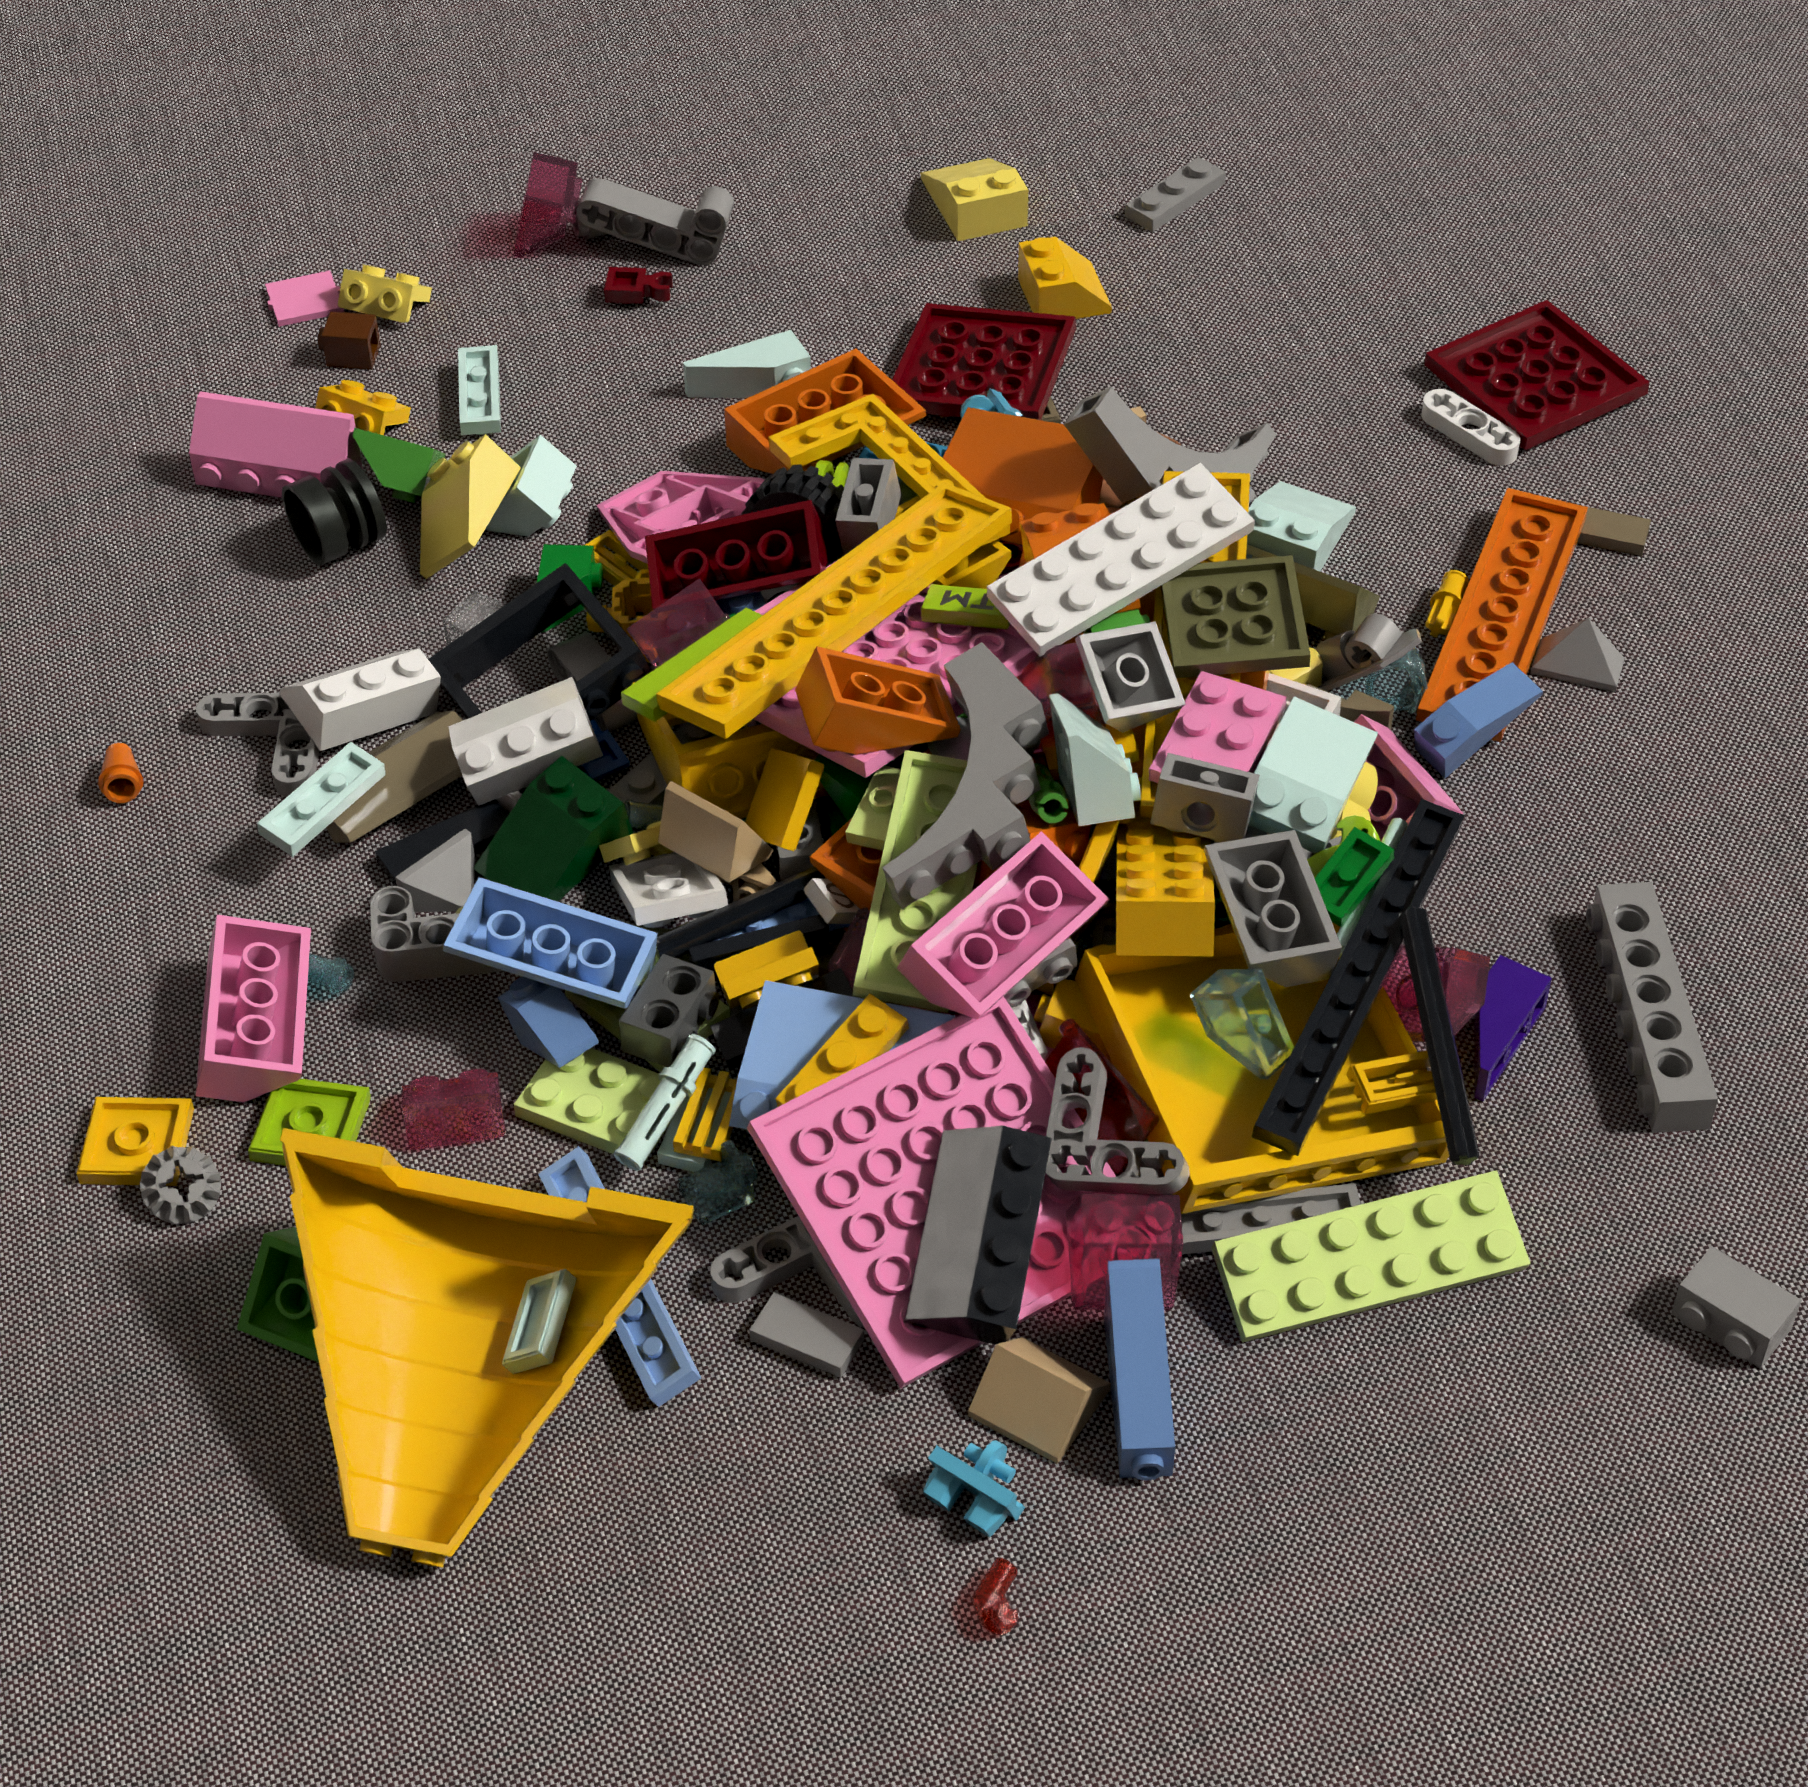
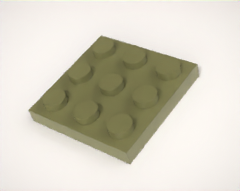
M1293 555L1198 563L1161 585L1172 668L1176 678L1198 677L1201 671L1214 675L1310 667V649Z

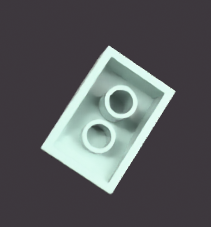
M1280 481L1255 498L1249 507V514L1255 520L1254 531L1247 535V544L1277 556L1293 555L1294 562L1321 571L1354 516L1356 507Z
M1293 697L1255 770V774L1260 776L1249 825L1269 834L1295 830L1303 849L1312 853L1325 849L1377 738L1378 732L1297 697Z

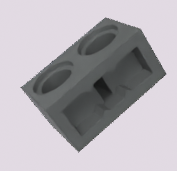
M662 954L619 1019L622 1051L653 1063L670 1067L686 1043L687 1037L691 1034L698 1035V1030L704 1020L712 1019L718 1008L719 994L715 992L714 971Z

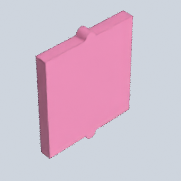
M330 270L265 284L269 297L267 302L270 311H274L279 327L327 317L330 312H344V308L338 306L340 287L335 285Z

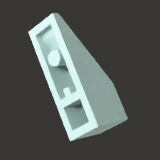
M788 330L683 362L685 393L688 398H749L810 370V355L792 330Z

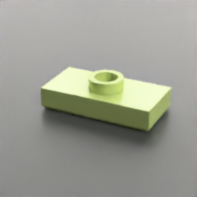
M883 766L874 773L845 832L847 843L883 851L901 769Z

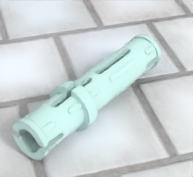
M695 1034L689 1035L672 1065L664 1067L659 1074V1085L643 1110L639 1113L618 1149L613 1153L614 1157L626 1167L635 1171L641 1170L644 1161L667 1128L684 1098H690L697 1089L696 1079L710 1057L716 1052L714 1046L703 1037Z

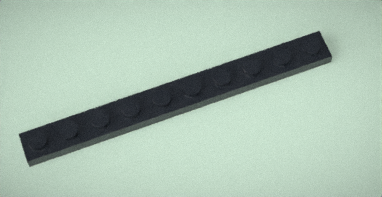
M1423 799L1419 802L1394 851L1393 861L1386 868L1254 1125L1252 1138L1299 1156L1404 944L1399 917L1406 911V908L1413 906L1416 909L1422 908L1461 829L1465 815Z

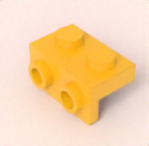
M341 380L340 385L319 387L315 409L353 414L357 429L384 435L386 426L408 423L411 407L397 403V397L384 392L370 393L364 390L362 383Z
M795 931L718 961L714 964V969L730 1009L741 1005L742 1009H747L759 1004L765 980L800 986L813 981L812 976L818 974L819 964L812 947L808 948L803 933Z

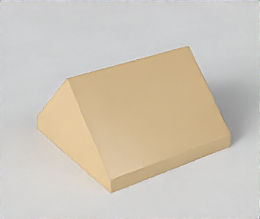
M672 781L667 785L658 843L727 882L733 881L770 858L774 850L743 820Z
M1021 1337L996 1344L969 1407L968 1416L1058 1464L1110 1391L1111 1383Z

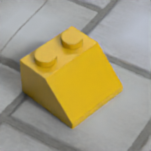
M1056 236L1049 238L1040 237L1030 241L1019 242L1018 281L1032 313L1075 316L1076 319L1112 313V306L1091 261Z

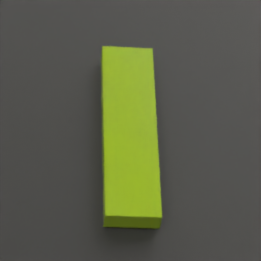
M746 607L622 691V704L654 722L667 712L659 708L656 693L763 615Z

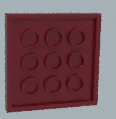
M1548 300L1426 353L1424 366L1463 399L1519 434V446L1524 450L1647 395L1650 381Z
M926 303L892 380L926 410V414L961 417V407L966 399L974 395H984L987 397V393L991 388L1001 392L1010 406L1022 413L1021 417L1041 420L1075 334L1076 317Z

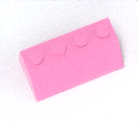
M200 391L196 400L189 449L196 485L282 498V488L309 475L314 476L320 481L323 469L329 466L335 468L336 464L348 458L354 460L363 469L360 449L353 437L354 428H356L354 415Z
M1041 831L911 944L897 969L930 1003L979 1019L1104 907L1110 899Z
M224 915L216 916L208 950L195 1096L246 1102L300 1080L303 1064L311 928Z

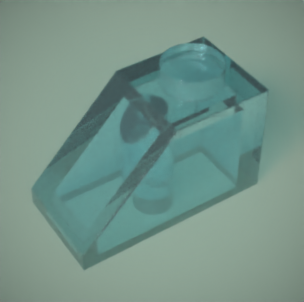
M1219 969L1189 994L1207 1037L1257 1077L1269 1079L1287 1062L1294 1046L1262 969Z

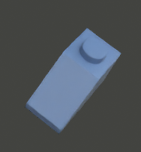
M520 977L510 985V990L497 997L520 1044L559 1068L599 1043L595 1033L558 987L526 977Z

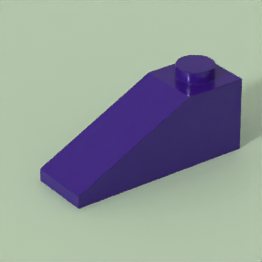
M1502 955L1498 957L1490 970H1481L1472 989V994L1477 996L1474 1011V1098L1482 1102L1545 1010L1552 980L1551 977Z

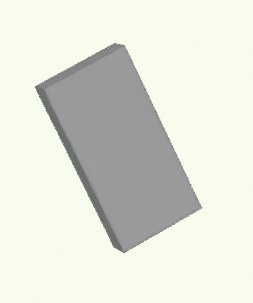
M773 1292L749 1330L751 1341L839 1378L843 1376L864 1341V1329Z

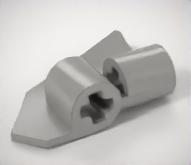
M1377 613L1369 614L1356 631H1346L1317 645L1316 651L1323 662L1322 674L1328 679L1319 688L1329 691L1383 669L1422 642L1420 632L1414 628L1402 633L1397 625L1388 617Z

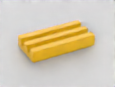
M611 530L585 544L594 546L595 563H602L603 578L614 586L622 580L635 579L638 573L626 561L638 570L648 569L647 563L630 557ZM603 545H606L607 547H609L611 550H613V551L615 552V554H613L612 552H610V551H609L608 549H606Z
M1427 1050L1351 1064L1346 1073L1349 1082H1355L1356 1084L1353 1090L1356 1097L1363 1100L1361 1108L1364 1115L1437 1100L1431 1071L1416 1074L1407 1072L1430 1067ZM1396 1074L1395 1078L1369 1082L1368 1080L1370 1078Z
M703 1068L695 1082L697 1089L688 1100L674 1137V1152L721 1162L733 1127L729 1126L737 1080L731 1079L729 1072L720 1071L718 1076L711 1075V1068ZM709 1088H712V1093L710 1095L709 1101L707 1103L693 1143H689L690 1136L692 1134L696 1120L700 1113L707 1091ZM724 1092H732L712 1147L705 1146Z

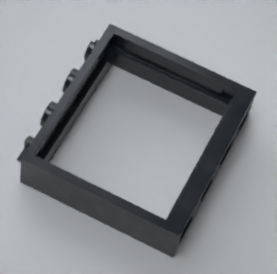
M566 563L428 659L441 676L440 686L466 719L471 718L482 712L462 687L581 604L620 650V652L575 683L590 721L621 700L622 691L631 686L633 682H637L652 672L638 646Z

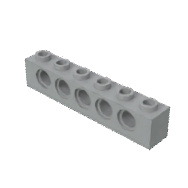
M1638 882L1597 885L1594 902L1587 905L1586 922L1588 930L1596 933V958L1599 967H1605L1607 972L1606 993L1608 1001L1610 1003L1615 1002L1617 1007L1616 1028L1620 1039H1626L1628 1046L1626 1055L1627 1069L1630 1076H1636L1639 1085L1637 1089L1639 1111L1641 1114H1647L1652 1133L1710 1129L1718 1097L1653 883Z

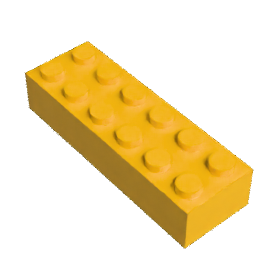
M1139 809L1135 818L1129 824H1118L1116 956L1214 957L1213 874L1204 853L1205 845L1211 844L1210 838L1186 832H1173L1165 827L1150 824L1151 818L1141 817Z

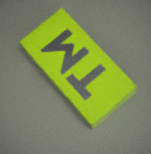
M931 584L921 607V619L924 622L996 629H1009L1010 622L987 597V589Z

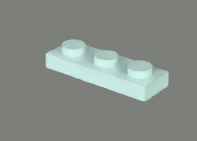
M497 345L458 348L461 435L501 432Z
M350 742L257 823L259 835L293 857L385 776L384 763Z

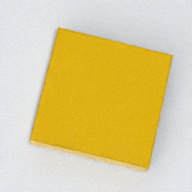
M771 747L745 823L765 842L794 852L818 788L824 764Z
M95 1097L76 1173L79 1184L140 1185L142 1171L153 1154H159L172 1145L175 1147H186L194 1112L192 1099ZM179 1166L175 1167L173 1181L166 1184V1186H177L180 1175Z

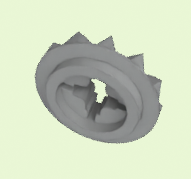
M172 1145L159 1154H153L142 1171L140 1181L141 1196L149 1211L159 1219L173 1224H186L203 1218L217 1203L221 1190V1176L211 1156H206L197 1151L194 1146L186 1148ZM176 1166H179V1170L183 1172L185 1178H194L196 1180V1183H192L188 1187L187 1202H183V1197L179 1195L177 1188L168 1189L166 1187V1184L173 1181Z

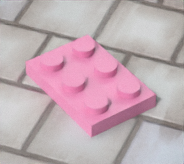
M1201 671L1185 700L1186 705L1180 709L1149 768V781L1158 783L1168 753L1253 773L1286 709L1287 697Z

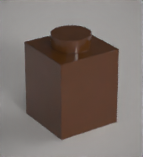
M330 312L325 327H320L318 332L319 350L324 351L326 366L373 369L381 346L376 315Z

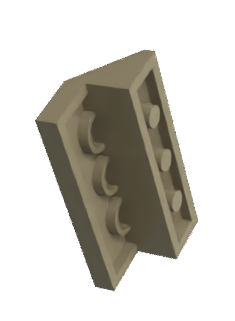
M455 711L436 712L368 752L384 763L385 776L326 827L334 843H351L462 776L452 749L448 726L463 721Z

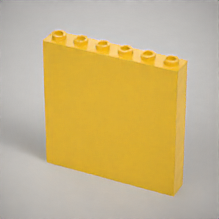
M1332 923L1337 934L1340 927ZM1232 924L1214 928V957L1116 956V945L1107 944L1085 949L1074 980L1077 981L1148 1142H1165L1175 1145L1180 1149L1189 1165L1190 1175L1187 1183L1181 1190L1173 1193L1181 1214L1297 1192L1307 1188L1323 1187L1446 1163L1449 1153L1438 1100L1364 1115L1361 1108L1363 1100L1362 1098H1357L1353 1091L1356 1084L1355 1082H1349L1346 1075L1351 1064L1417 1052L1383 986L1299 1156H1296L1252 1138L1254 1125L1328 980L1283 987L1250 971ZM1423 1068L1407 1072H1413L1414 1074L1421 1072H1427V1069ZM1396 1074L1370 1078L1368 1080L1369 1082L1395 1078ZM1165 1160L1161 1168L1164 1177L1166 1170L1175 1169L1170 1160Z

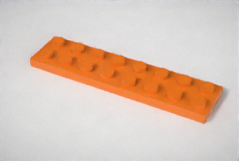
M1507 488L1417 708V721L1423 722L1447 700L1511 662L1527 675L1584 526L1588 507ZM1506 727L1491 740L1501 742Z

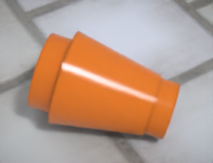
M114 743L106 749L98 779L100 791L107 799L115 803L132 801L143 787V777L132 754V750L124 743Z

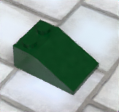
M561 755L528 785L474 866V872L481 878L558 902L603 861L599 845L633 834L624 803Z

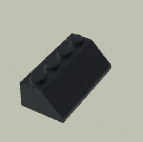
M1007 1126L943 1130L904 1323L993 1345L1010 1339L1017 1330L1052 1138Z

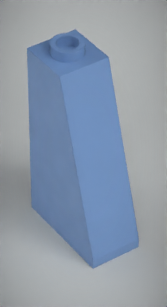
M1160 1259L1108 1261L1104 1327L1120 1478L1135 1477L1139 1480H1154L1161 1476H1172L1175 1438Z

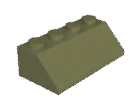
M1247 544L1246 559L1277 556ZM1294 562L1306 632H1308L1310 625L1324 629L1325 632L1322 638L1329 639L1346 631H1356L1363 620L1369 614L1374 613L1380 598L1379 595L1358 585Z

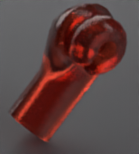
M996 1558L972 1595V1603L981 1625L985 1630L995 1635L1008 1634L1018 1622L1017 1608L1011 1609L1010 1603L1005 1596L1018 1575V1570L1010 1561L1004 1558Z

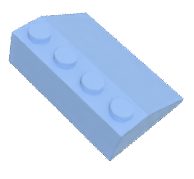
M765 980L737 1078L729 1126L747 1129L749 1121L777 1108L775 1098L860 1005L864 998ZM884 1002L907 1018L909 1023V1029L890 1050L955 1018V1015Z

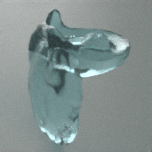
M1416 647L1383 669L1368 674L1365 682V693L1393 705L1394 710H1404L1410 714L1416 711L1424 691L1429 688L1426 682L1425 664ZM1389 669H1404L1410 682L1399 694L1391 698H1382L1375 695L1373 683L1376 677Z

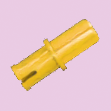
M1459 570L1447 571L1443 576L1444 578H1442L1439 590L1434 592L1430 598L1431 610L1425 626L1431 630L1430 635L1433 637H1438L1439 634H1448L1468 586V577Z

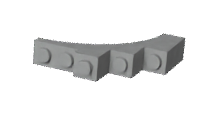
M1112 387L1080 400L1064 423L1065 427L1121 503L1138 496L1140 498L1163 485L1164 471L1185 472L1199 463H1202L1209 472L1250 473L1251 482L1254 478L1252 473L1258 464L1268 456L1269 452L1267 450L1276 437L1271 426L1265 423L1237 435L1221 453L1198 452L1175 444L1154 431L1127 406ZM1251 487L1249 492V506L1256 496L1255 492L1252 490Z
M982 642L944 664L952 696L969 718L971 730L967 766L957 791L938 820L910 848L882 867L892 898L902 909L916 900L927 896L932 890L958 874L966 872L971 866L981 860L992 871L1031 841L1024 815L1015 805L1025 801L1041 788L1033 758L1024 749L1049 735V730L1041 702Z

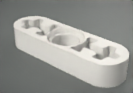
M1434 389L1424 395L1421 416L1427 424L1491 464L1508 465L1517 459L1520 436L1513 429L1449 390ZM1461 425H1475L1478 426L1479 429H1466L1463 428Z

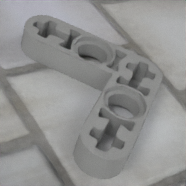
M216 693L203 697L198 702L196 713L199 726L208 735L277 736L272 763V776L275 789L280 795L284 797L289 796L317 771L320 750L283 700L280 693ZM259 710L271 712L264 718L255 719L250 717L252 713ZM305 740L309 742L306 747L301 749L288 748V745L294 741ZM292 766H298L299 772H296L295 776L291 778Z
M1080 1047L1068 1051L1060 1059L1057 1068L1046 1137L1052 1138L1046 1167V1174L1051 1182L1060 1189L1072 1191L1167 1195L1181 1190L1188 1181L1190 1171L1183 1154L1175 1145L1165 1142L1097 1140L1107 1082V1071L1097 1053L1093 1050ZM1083 1065H1088L1092 1072L1084 1073L1082 1077L1081 1089L1085 1093L1083 1095L1078 1093L1079 1083L1073 1073L1081 1072ZM1073 1108H1083L1087 1111V1118L1081 1126L1074 1129L1063 1126L1062 1121L1068 1111ZM1068 1156H1073L1079 1165H1069L1067 1173H1062L1057 1165L1065 1164ZM1124 1156L1128 1159V1166L1123 1174L1118 1177H1107L1103 1174V1167L1110 1158ZM1140 1158L1143 1160L1147 1168L1140 1167ZM1170 1160L1175 1169L1166 1170L1165 1177L1159 1178L1153 1168H1162L1164 1161ZM1084 1165L1091 1166V1175Z
M799 1216L722 1253L711 1264L712 1290L720 1300L728 1303H738L747 1300L813 1266L852 1321L859 1327L865 1328ZM772 1248H783L791 1254L787 1260L780 1263L769 1262L763 1257L765 1252ZM753 1260L755 1262V1265L753 1264L750 1266V1261ZM732 1273L735 1277L742 1276V1279L735 1282L731 1277L725 1278V1275Z

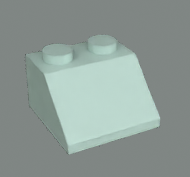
M542 435L510 457L521 469L487 525L486 531L529 537L541 527L548 529L559 518L561 510L558 507L572 489L573 484L570 480L577 466Z

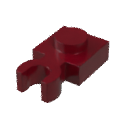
M609 267L604 287L605 302L643 304L644 297H651L660 302L670 301V288H673L672 273L662 271L647 275V268Z

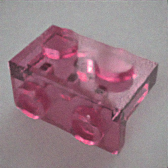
M699 578L627 628V631L652 667L656 669L730 619L727 613H723Z
M472 1069L462 1072L458 1078L439 1080L436 1076H424L412 1080L409 1085H402V1109L408 1147L411 1150L503 1137L506 1133L498 1072L488 1073L484 1069Z

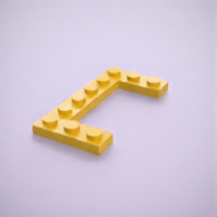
M874 394L769 436V450L789 469L792 465L805 466L815 460L862 442L879 459H894L897 476L921 499L944 482L984 497ZM1010 524L983 545L1010 534Z

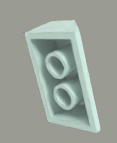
M1058 693L1049 695L1059 781L1064 788L1066 798L1078 825L1084 826L1135 818L1133 801L1141 800L1140 784L1137 773L1132 772L1130 759L1125 758L1123 745L1115 744L1107 728Z

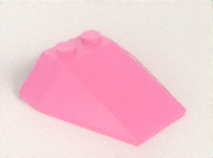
M660 471L596 506L599 514L630 557L648 564L645 536L741 515L746 508V502L765 479Z

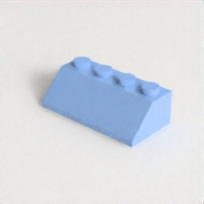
M479 877L443 945V951L625 1009L629 1006L654 968L658 933Z

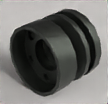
M350 458L339 462L335 468L329 466L323 469L320 481L314 476L309 475L282 488L284 510L293 533L307 556L319 566L347 554L348 542L353 547L359 549L367 545L368 540L373 543L386 536L387 525L380 499L364 470Z

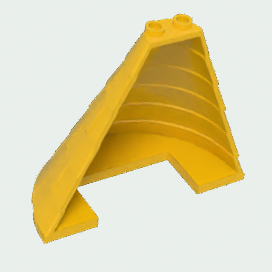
M283 1128L280 1141L283 1143V1153L293 1192L290 1195L304 1262V1276L316 1327L312 1332L326 1392L324 1402L338 1464L337 1475L347 1534L349 1537L361 1540L359 1551L391 1557L393 1547L413 1551L412 1562L443 1568L445 1558L452 1557L492 1502L491 1496L534 1443V1436L574 1387L576 1378L617 1327L616 1322L654 1275L657 1265L692 1222L694 1207L591 1186L587 1202L414 1170L402 1167L385 1147ZM567 1269L577 1280L553 1362L512 1374L502 1365L526 1281Z

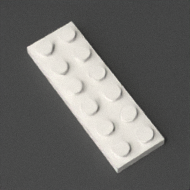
M1199 463L988 585L987 597L1038 656L1041 657L1253 532L1255 520L1203 464Z

